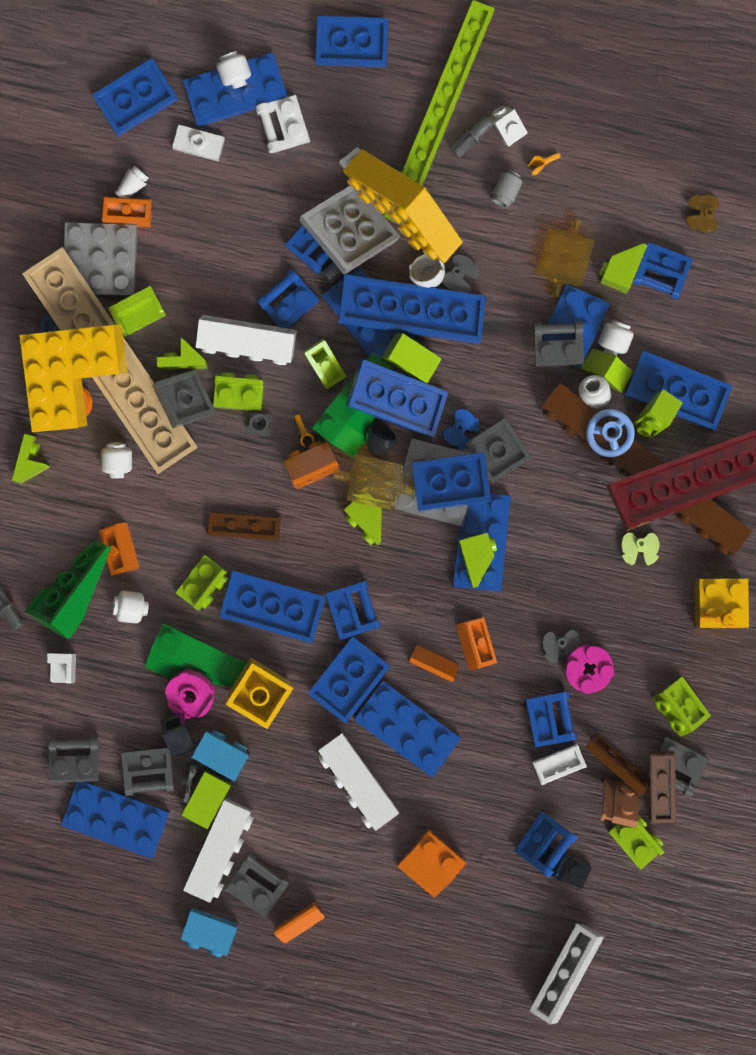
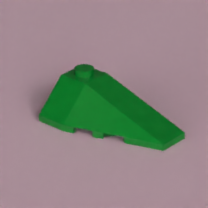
M374 352L366 360L392 370V366ZM355 375L312 428L351 457H354L366 442V431L372 427L375 418L346 406Z
M94 540L73 560V566L65 573L61 571L55 576L57 581L48 589L44 587L38 592L24 612L54 633L69 639L76 632L85 616L111 548Z
M163 624L152 645L145 668L171 679L183 670L191 669L203 674L212 684L232 687L247 663L168 624Z

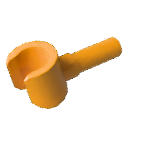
M557 152L544 158L535 156L528 163L527 167L534 165L536 169L532 172V175H537L546 164L560 158V154Z
M300 415L294 416L300 430V443L302 446L305 447L303 443L305 436H310L314 443V437L307 432Z
M730 612L717 616L701 615L700 621L722 623V625L728 628H733L736 625L727 624L726 618L728 616L736 617V615Z

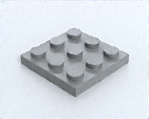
M351 186L301 215L299 220L344 275L398 241L400 237L385 217L373 207L372 203L370 202L368 205L357 196L359 191H356Z
M65 223L64 250L95 296L130 297L135 294L137 225Z
M411 439L393 508L463 527L469 505L423 512L418 511L412 463L468 455L470 453Z

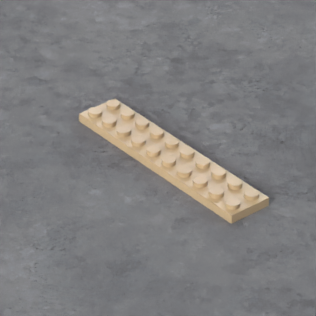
M63 247L22 273L61 331L115 325ZM124 339L128 373L92 378L156 473L160 474L198 447L184 426L172 428L152 386L154 384L153 380Z

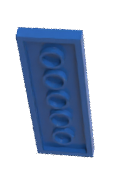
M345 274L343 277L338 323L480 344L486 296Z

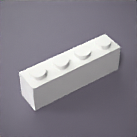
M202 315L198 324L196 348H201L202 352L210 354L220 351L225 352V355L229 357L245 355L249 356V359L253 361L269 359L273 360L272 363L286 365L287 362L291 363L293 359L297 330Z
M343 732L318 750L321 754L318 756L319 761L325 769L330 767L335 775L332 776V779L340 789L344 786L349 793L346 796L347 800L354 809L358 806L362 811L363 815L360 818L368 829L372 826L376 831L399 814L396 806Z
M227 798L223 801L183 891L209 903L213 897L218 899L224 886L220 881L223 875H229L234 862L230 861L233 852H239L244 841L240 838L243 830H249L254 817L250 816L251 809Z
M576 924L530 1012L549 1024L558 1023L604 938L603 935L585 924Z

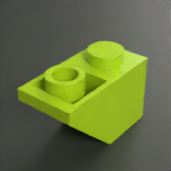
M663 389L653 396L632 424L640 435L651 439L670 426L683 402Z
M364 490L344 510L347 514L344 518L353 528L358 525L362 529L363 533L361 536L370 545L375 543L378 546L381 544L382 507Z

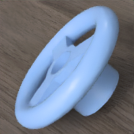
M606 409L596 413L590 419L586 429V437L590 447L604 457H616L624 454L631 447L635 435L634 426L629 417L615 409ZM613 416L619 418L616 422H608L603 427L595 426L604 417ZM625 424L627 438L625 443L619 447L617 440L621 437V427ZM607 429H613L615 435L610 437L607 434ZM593 433L602 435L605 440L609 441L611 450L600 447L596 443Z

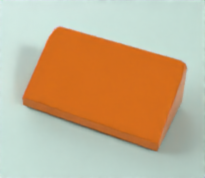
M103 197L102 221L104 224L137 225V227H151L152 200Z
M126 522L117 523L98 530L101 542L111 548L106 559L111 576L139 568Z
M484 617L456 625L470 671L498 663Z
M418 645L415 646L409 659L410 663L451 682L454 681L459 669L457 663Z
M314 902L275 927L274 934L283 943H287L324 919L325 916L317 903Z

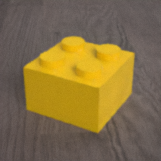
M748 579L694 580L695 628H728L722 625V623L700 621L701 615L717 616L725 612L736 615V617L728 616L726 618L727 624L736 625L733 628H749Z
M250 657L227 693L225 703L227 706L268 729L292 692L293 685L291 681Z

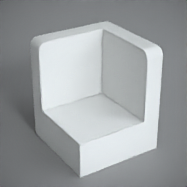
M48 653L47 663H51L50 681L55 683H75L76 654Z

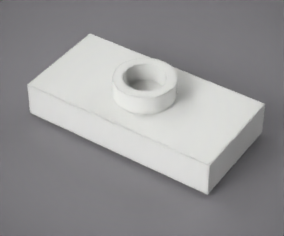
M178 125L172 148L173 150L219 162L225 138Z
M578 744L532 762L541 785L587 767Z

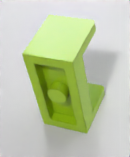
M151 286L108 308L116 325H122L124 337L167 316Z
M396 333L381 357L411 378L426 384L441 361L440 357L403 333Z
M206 770L182 816L208 829L232 783Z

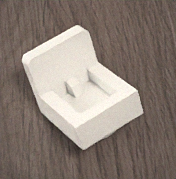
M501 106L495 109L492 113L493 115L488 118L495 126L504 144L508 147L527 134L524 125L513 108Z

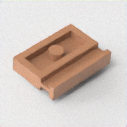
M605 777L601 820L609 819L612 820L611 823L636 828L639 813V794L624 781H609V778Z

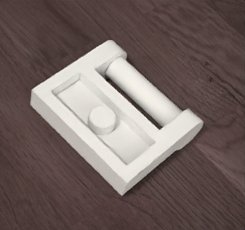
M296 95L270 103H262L255 107L257 115L261 117L267 136L269 153L279 152L310 142ZM276 111L285 140H277L269 114Z

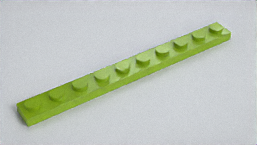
M475 0L470 5L402 171V174L423 186L494 14L495 8ZM385 212V215H384L385 219L394 222V221L388 216V213Z

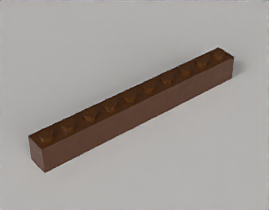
M559 383L540 408L544 411L542 415L553 423L556 420L563 426L561 429L567 435L578 437L582 440L580 444L592 452L593 449L587 441L586 429L590 419L598 412ZM604 417L595 426L603 427L610 421ZM607 429V434L610 437H613L615 435V431L613 429ZM623 431L621 437L617 440L619 447L625 443L627 434ZM593 433L594 439L600 447L611 450L609 441L605 440L602 435ZM633 440L631 447L624 454L616 457L600 456L599 458L609 467L613 464L620 470L618 473L623 478L665 464L635 440ZM711 499L676 512V519L686 526L688 524L696 529L695 533L705 541L707 539L711 540L716 544L714 548L725 556L726 554H735L752 532Z

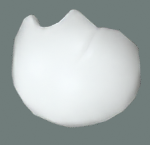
M425 254L417 257L409 265V277L418 286L435 288L442 282L445 275L444 263L438 259L433 261Z

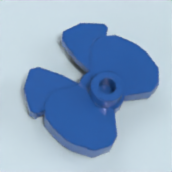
M458 408L453 412L454 422L452 426L444 428L441 436L448 444L457 446L458 449H467L465 444L470 440L463 433L466 429L476 433L479 432L480 422L469 411Z

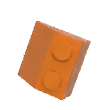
M320 440L309 445V450L300 453L298 450L286 456L287 460L283 462L296 490L340 470L328 442L322 443Z
M427 829L399 862L397 867L435 898L465 866L466 861L430 829Z

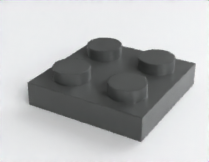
M196 369L158 381L152 385L173 429L212 416L216 412Z
M506 418L465 444L471 454L485 453L490 484L495 483L532 458Z

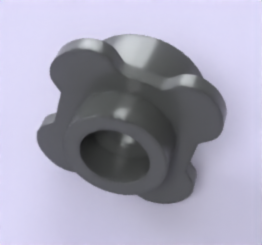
M256 411L249 414L250 425L247 427V432L250 435L256 433L261 434L263 437L269 436V425L273 420L270 414H258Z

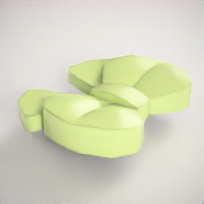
M627 533L623 536L621 549L622 553H624L622 558L626 563L630 565L635 564L638 552H643L646 565L655 563L659 558L656 555L659 550V540L654 533H649L644 538H637L632 533Z

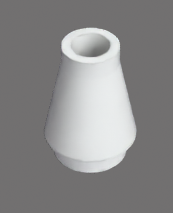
M134 165L131 169L128 168L115 194L120 198H130L147 185L146 181L149 177Z

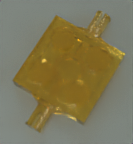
M571 218L568 231L548 229L536 276L547 278L553 282L549 294L551 297H554L556 290L555 298H559L562 285L568 284L578 287L583 285L595 240L577 234L581 223L580 219L576 221V218Z
M356 454L355 463L350 472L335 470L334 479L348 482V501L394 511L396 500L400 494L414 497L416 491L415 487L402 484V464Z

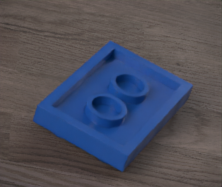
M317 16L316 65L387 68L388 18Z
M153 58L92 94L118 137L178 100Z
M566 284L548 325L573 324L575 321H582L585 360L610 303ZM543 334L542 341L575 340V334ZM570 365V366H573V367H575V368H577V369L580 370V368H581L582 365Z
M484 452L412 463L419 512L491 502L487 462Z
M352 637L308 694L346 724L391 666Z

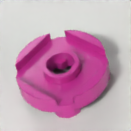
M579 645L567 655L564 668L565 677L576 690L586 694L598 692L608 685L614 675L612 659L599 646ZM585 663L590 665L594 663L595 667L592 674L583 673Z
M185 669L173 676L165 690V696L167 695L168 699L167 704L171 711L176 715L184 713L186 719L204 716L214 702L215 686L203 674L191 669ZM185 691L194 692L196 698H186L187 693Z

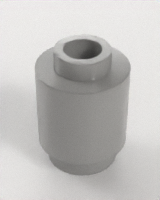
M507 170L506 173L501 172L492 192V202L498 206L509 208L510 204L514 203L523 183L519 179L520 175L510 170Z

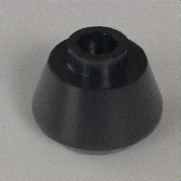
M374 425L366 431V446L368 451L375 456L386 455L397 445L394 432L384 426Z

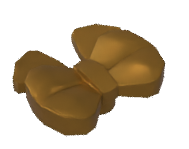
M697 194L689 200L688 206L700 210V215L687 217V226L692 230L696 229L702 233L714 232L718 227V223L713 216L714 211L720 206L719 199L712 195L699 197Z

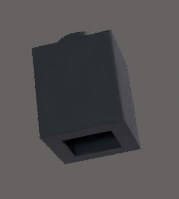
M184 713L160 720L162 735L171 756L195 749L193 734Z

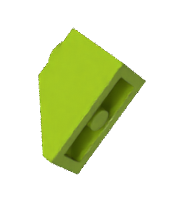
M640 244L612 256L608 263L604 261L599 275L602 276L600 283L626 294L631 287L647 245Z
M488 533L459 541L472 588L478 587L494 558L493 552L497 551L495 540L493 537L489 538Z

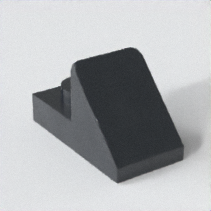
M549 847L540 862L545 864L555 849ZM563 854L553 868L554 873L552 877L583 889L592 866Z

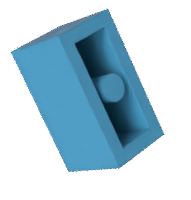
M215 729L213 732L206 731L192 758L235 781L250 756L246 752L247 747L236 741L234 744H231L225 740L226 735Z
M193 908L190 911L181 940L186 941L185 945L191 948L199 949L200 946L209 949L208 953L217 957L227 956L239 924Z

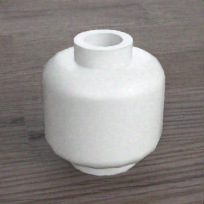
M237 51L219 57L220 62L217 63L216 68L222 84L225 86L232 85L233 89L246 85L245 80L251 76L246 57L243 54H238Z
M612 320V323H606L598 340L599 345L604 347L603 352L617 356L618 353H627L634 336L630 330L631 326L616 320Z
M591 375L584 378L580 383L578 389L579 396L587 405H590L597 411L605 408L610 403L612 397L611 390L605 378Z
M107 443V447L101 450V469L104 473L110 474V478H124V474L132 470V451L126 447V443Z
M121 591L118 596H114L112 615H116V619L119 622L136 624L141 621L142 616H147L149 603L144 601V596L140 592Z

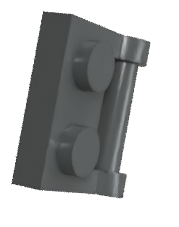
M575 321L573 324L542 325L541 322L534 323L535 367L584 364L582 321ZM542 334H575V340L542 341Z
M99 737L81 740L50 738L48 781L50 783L99 781ZM91 749V755L58 756L59 750Z
M664 737L657 751L675 752V769L690 777L688 783L675 777V788L683 792L684 796L691 798L709 759ZM649 766V768H648V770H647V773H646V776L649 777V778H650V766Z
M168 748L121 753L126 796H133L134 793L156 790L167 789V792L175 791L172 756ZM165 773V780L133 783L132 776Z
M250 853L226 888V891L266 918L288 886L290 880L285 877L281 878L255 860L256 857ZM251 868L277 886L275 891L273 892L246 873L247 870Z

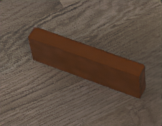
M209 512L207 536L279 541L281 517Z
M595 733L589 739L585 748L640 796L647 790L650 779L598 733Z
M674 751L650 752L651 824L676 823Z

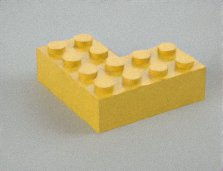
M363 149L359 151L343 170L349 178L347 183L353 189L359 191L357 196L367 205L371 202L373 207L381 214L388 213V216L400 225L398 230L409 238L408 243L416 250L421 248L424 254L431 260L438 259L445 263L462 244V240L425 187Z
M122 325L20 335L32 432L88 426L82 378L128 373Z

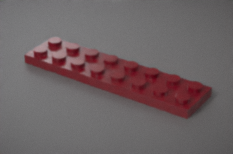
M756 430L610 483L607 489L625 530H631L756 483Z

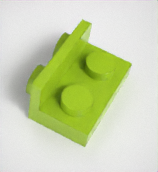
M221 373V376H215L214 408L262 412L264 382L259 380V376L245 375V378H235L233 373Z
M204 555L177 590L176 594L191 604L196 610L206 609L214 599L211 595L215 589L220 590L227 582L228 578L226 575L228 572Z
M683 677L678 678L662 692L652 697L657 709L664 714L671 728L680 737L693 732L711 716Z
M638 815L636 828L615 824L607 832L641 870L658 854L662 855L664 851L661 849L662 841L654 833L651 836L644 829L648 825Z

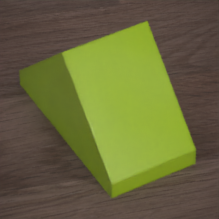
M592 348L580 368L589 375L602 376L607 380L611 388L622 393L634 373L617 356Z

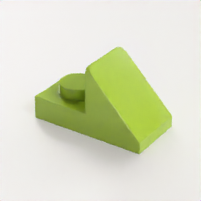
M181 338V356H178L177 353H164L163 357H157V367L160 370L208 369L206 360L183 338Z
M324 339L303 351L306 360L312 366L326 389L347 377Z
M24 434L12 481L22 484L50 468L46 464L33 461V457H37L40 449V443H37L38 438Z

